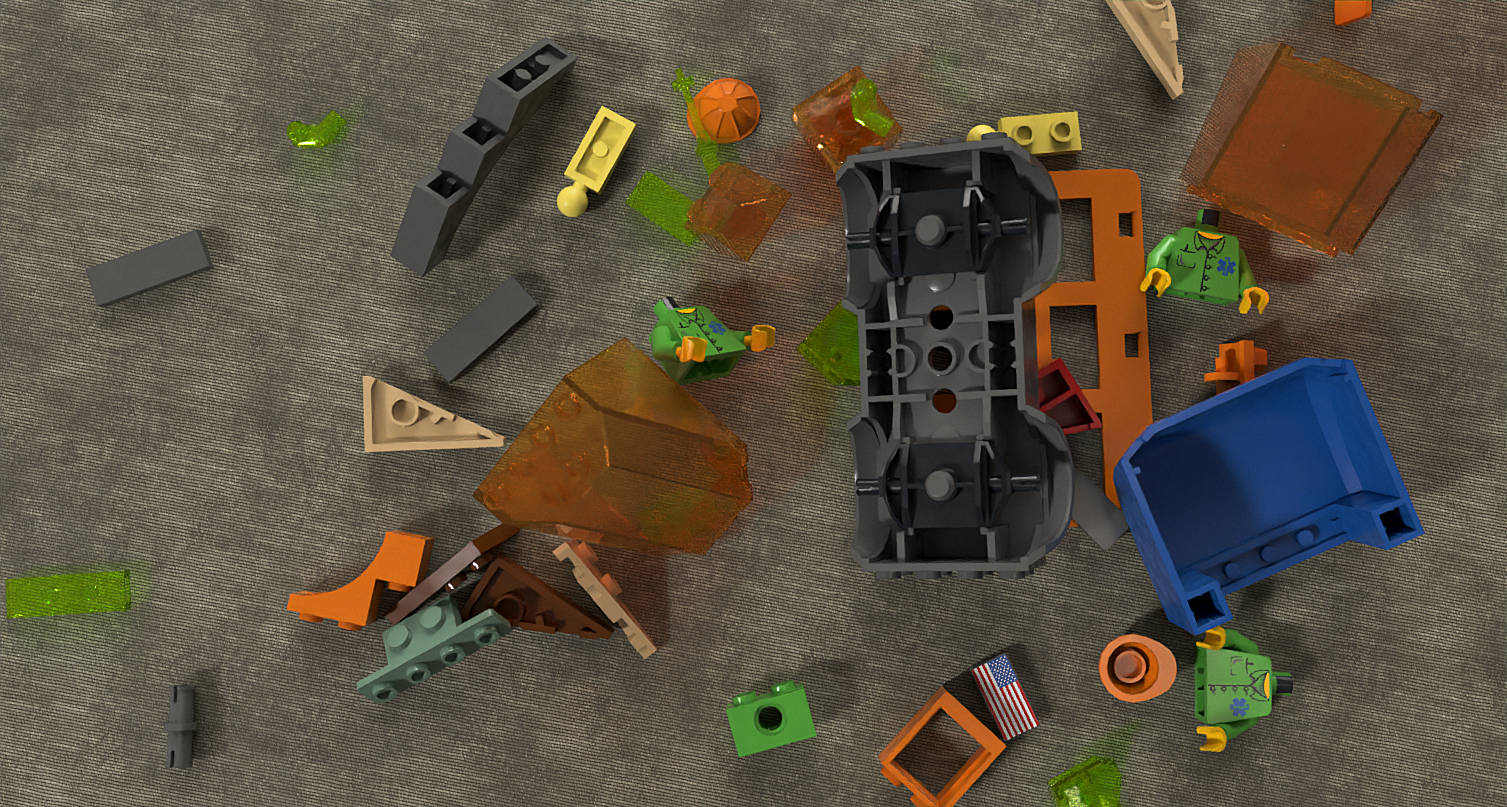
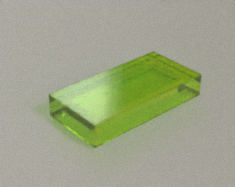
M648 170L625 201L627 206L689 248L712 217L711 213Z

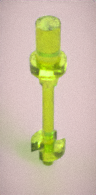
M678 68L675 70L677 79L671 83L674 92L682 90L697 133V147L694 148L696 156L702 158L709 181L718 180L724 177L716 154L719 148L717 142L712 141L707 132L704 131L689 90L696 83L692 75L685 78L682 68Z

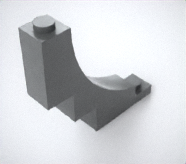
M544 37L486 77L472 116L450 131L437 169L414 185L390 256L422 277L444 260L462 219L486 178L518 133L548 100L554 83L573 70L578 57L549 38Z

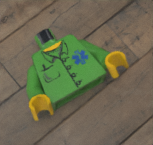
M1199 209L1197 211L1195 228L1182 227L1173 234L1166 235L1147 256L1146 277L1140 285V290L1143 292L1150 285H1153L1152 292L1158 293L1157 297L1159 298L1163 294L1224 306L1238 301V297H1240L1242 300L1239 305V311L1242 314L1248 313L1251 304L1258 308L1259 314H1263L1269 302L1268 293L1258 288L1245 252L1239 247L1238 237L1218 233L1222 213L1217 210Z
M668 296L657 302L653 309L659 321L649 335L652 356L655 360L661 362L675 386L729 376L746 350L751 349L754 352H761L766 347L774 346L776 329L774 327L755 325L752 327V334L749 331H732L707 307L702 305L680 308L675 300Z
M1216 626L1206 631V637L1202 642H1195V718L1205 724H1213L1211 726H1198L1196 729L1198 734H1206L1207 736L1205 745L1199 747L1201 751L1221 752L1224 750L1227 741L1236 738L1258 724L1260 717L1271 714L1272 696H1290L1293 691V680L1290 672L1271 671L1270 657L1260 654L1256 643L1234 629Z

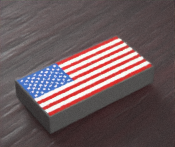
M1002 651L968 668L1004 742L1041 725L1006 652Z

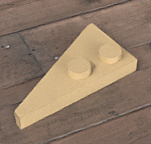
M1105 0L1172 100L1181 96L1184 93L1182 89L1184 76L1182 65H1179L1176 42L1179 38L1175 8L1172 6L1171 0Z
M363 376L365 452L506 447L505 436L374 377Z
M576 539L564 542L552 551L560 562L569 557L575 565L572 572L577 582L592 597L613 623L617 622L628 636V641L644 659L658 649L618 595L622 590L615 579L609 573L603 576L594 563L598 561V557L585 541L579 544Z

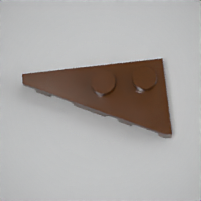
M511 518L472 540L384 613L394 626L444 588L448 593L453 591L468 579L465 574L468 570L472 569L473 572H476L494 558L491 553L521 530Z
M501 552L495 556L460 611L462 621L465 622L488 609H493L510 622L511 626H518L523 630L550 634L563 632L580 635V638L593 640L598 638L608 640L615 631L614 628Z

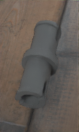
M196 685L169 686L168 721L164 722V731H168L165 768H187L193 765V730H197L198 721H194Z

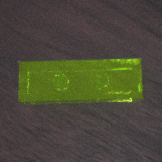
M130 570L5 579L7 619L131 610Z

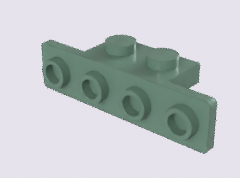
M448 595L382 632L388 665L356 683L357 691L377 704L390 701L399 693L428 680L432 675L446 667L461 662L466 656L484 646L495 643L499 638L512 631L510 622L493 609H488L463 623L458 602Z

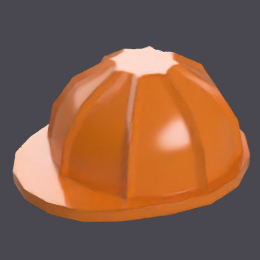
M724 78L713 81L694 97L688 106L686 117L689 129L701 141L712 144H729L739 142L752 134L758 125L761 109L758 97L750 86L741 80Z
M1132 633L1120 635L1106 645L1100 654L1098 670L1100 681L1110 694L1119 700L1135 703L1157 697L1169 690L1176 679L1177 664L1172 652L1166 646L1146 636Z

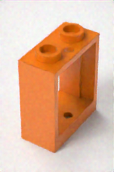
M941 685L878 755L881 764L884 766L880 772L897 788L903 783L914 794L910 797V800L917 807H953L1007 746ZM942 708L976 739L981 746L935 796L895 758L939 709Z

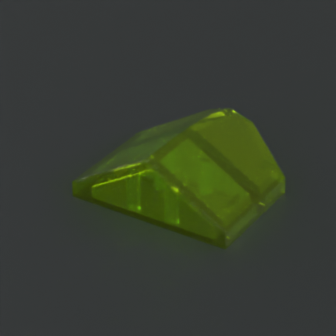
M841 300L797 346L796 350L834 386H860L858 315L842 307Z
M1094 755L1047 781L1048 795L1055 807H1121L1119 804L1121 775L1115 760L1112 758Z

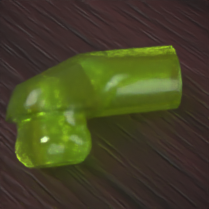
M860 79L852 87L850 93L853 117L861 125L885 138L895 121L877 110L876 84L870 79Z
M332 109L319 125H304L301 121L290 123L287 127L286 135L292 140L293 145L301 149L324 148L329 145L348 122Z

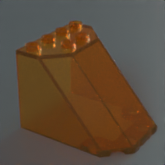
M626 337L575 368L561 379L472 495L503 524L650 555H705L715 544V539L720 538L738 518L739 512H743L754 500L752 484L749 483L747 462L749 461L747 444Z

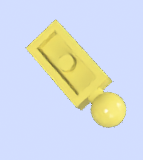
M601 106L564 173L567 178L574 181V184L565 187L558 194L557 206L562 214L568 217L582 215L588 206V197L586 195L588 189L598 195L602 193L637 130L635 123Z
M1077 111L1000 118L997 122L998 131L996 132L1007 133V137H1012L1034 157L1076 154L1082 150ZM987 125L975 126L968 133L966 141L982 140V134L995 132V130Z

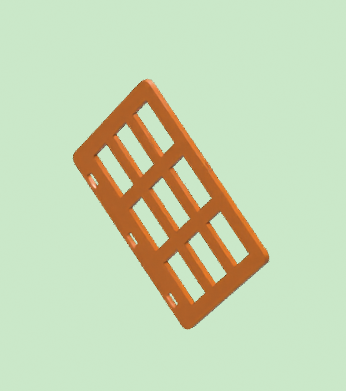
M1130 169L1048 171L1058 192L1059 201L1089 200L1093 281L1053 283L1047 290L1035 297L1038 368L1052 360L1050 307L1094 306L1098 389H1082L1081 391L1094 412L1100 413V421L1104 426L1100 428L1103 493L1123 512L1113 481L1114 468L1131 443L1148 425L1153 424L1146 291L1140 290V285L1145 279L1140 179ZM1131 213L1132 237H1120L1119 215ZM941 305L932 312L951 311V309ZM1137 333L1138 358L1126 357L1125 335ZM955 394L934 396V406L939 412L949 413L955 408L957 402ZM1072 520L1070 521L1069 527H1078Z

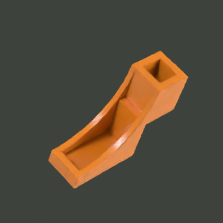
M398 530L386 531L380 551L370 566L359 577L344 587L330 592L299 591L291 593L287 610L299 612L298 618L301 620L321 623L323 618L337 620V627L361 631L362 626L376 623L385 581H388L387 588L411 592V587H417L426 579L434 538Z

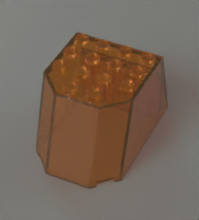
M1284 43L1237 49L1179 177V180L1188 183L1185 191L1336 258L1339 251L1353 256L1440 124L1444 115L1432 109L1429 112L1419 111L1423 102L1419 98L1335 60L1322 56L1317 65L1294 57L1293 54L1296 48Z

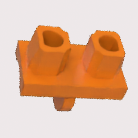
M1248 340L1219 344V358H1215L1216 372L1205 373L1204 382L1216 383V395L1250 381L1255 378L1254 372L1265 370L1267 366V351L1254 347V341Z

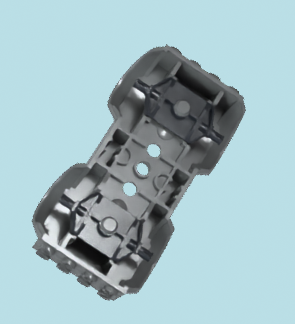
M1005 132L985 133L981 135L982 140L966 142L964 137H947L940 140V145L926 147L924 142H905L900 144V150L885 151V148L880 146L864 147L860 149V154L848 155L847 161L836 173V185L840 191L843 205L847 256L845 295L842 298V307L858 315L861 412L846 423L847 432L851 440L855 475V529L853 541L849 548L850 556L862 566V572H876V579H899L901 575H912L913 571H916V579L942 578V575H952V571H957L958 579L983 578V575H992L993 571H999L1000 579L1025 578V575H1033L1035 568L1046 564V555L1060 544L1067 533L1072 518L1075 479L1069 444L1057 422L1039 409L1035 297L1053 284L1061 268L1064 251L1062 209L1052 177L1044 165L1012 137H1007ZM941 305L949 307L953 313L952 324L944 330L936 329L930 320L932 311ZM941 347H946L952 354L951 365L944 371H938L932 363L934 352ZM941 389H949L956 396V406L949 413H941L934 406V396Z

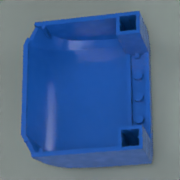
M1302 357L1150 424L1131 443L1114 468L1113 481L1118 500L1168 621L1195 636L1233 619L1224 596L1351 540L1389 550L1425 534L1352 360Z

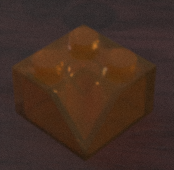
M859 65L793 107L791 112V122L810 150L835 176L847 161L848 155L860 154L861 148L880 146L887 150L899 142L903 129Z
M725 162L724 165L717 167L708 180L710 186L703 197L697 199L690 206L686 215L688 220L683 228L717 253L749 262L792 194L741 164Z

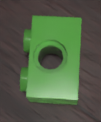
M787 680L770 686L772 692L756 696L755 691H747L732 697L733 703L727 704L726 712L739 758L817 736L803 683L795 685L794 680ZM768 706L777 708L782 714L780 721L775 725H765L759 719V713L763 708Z

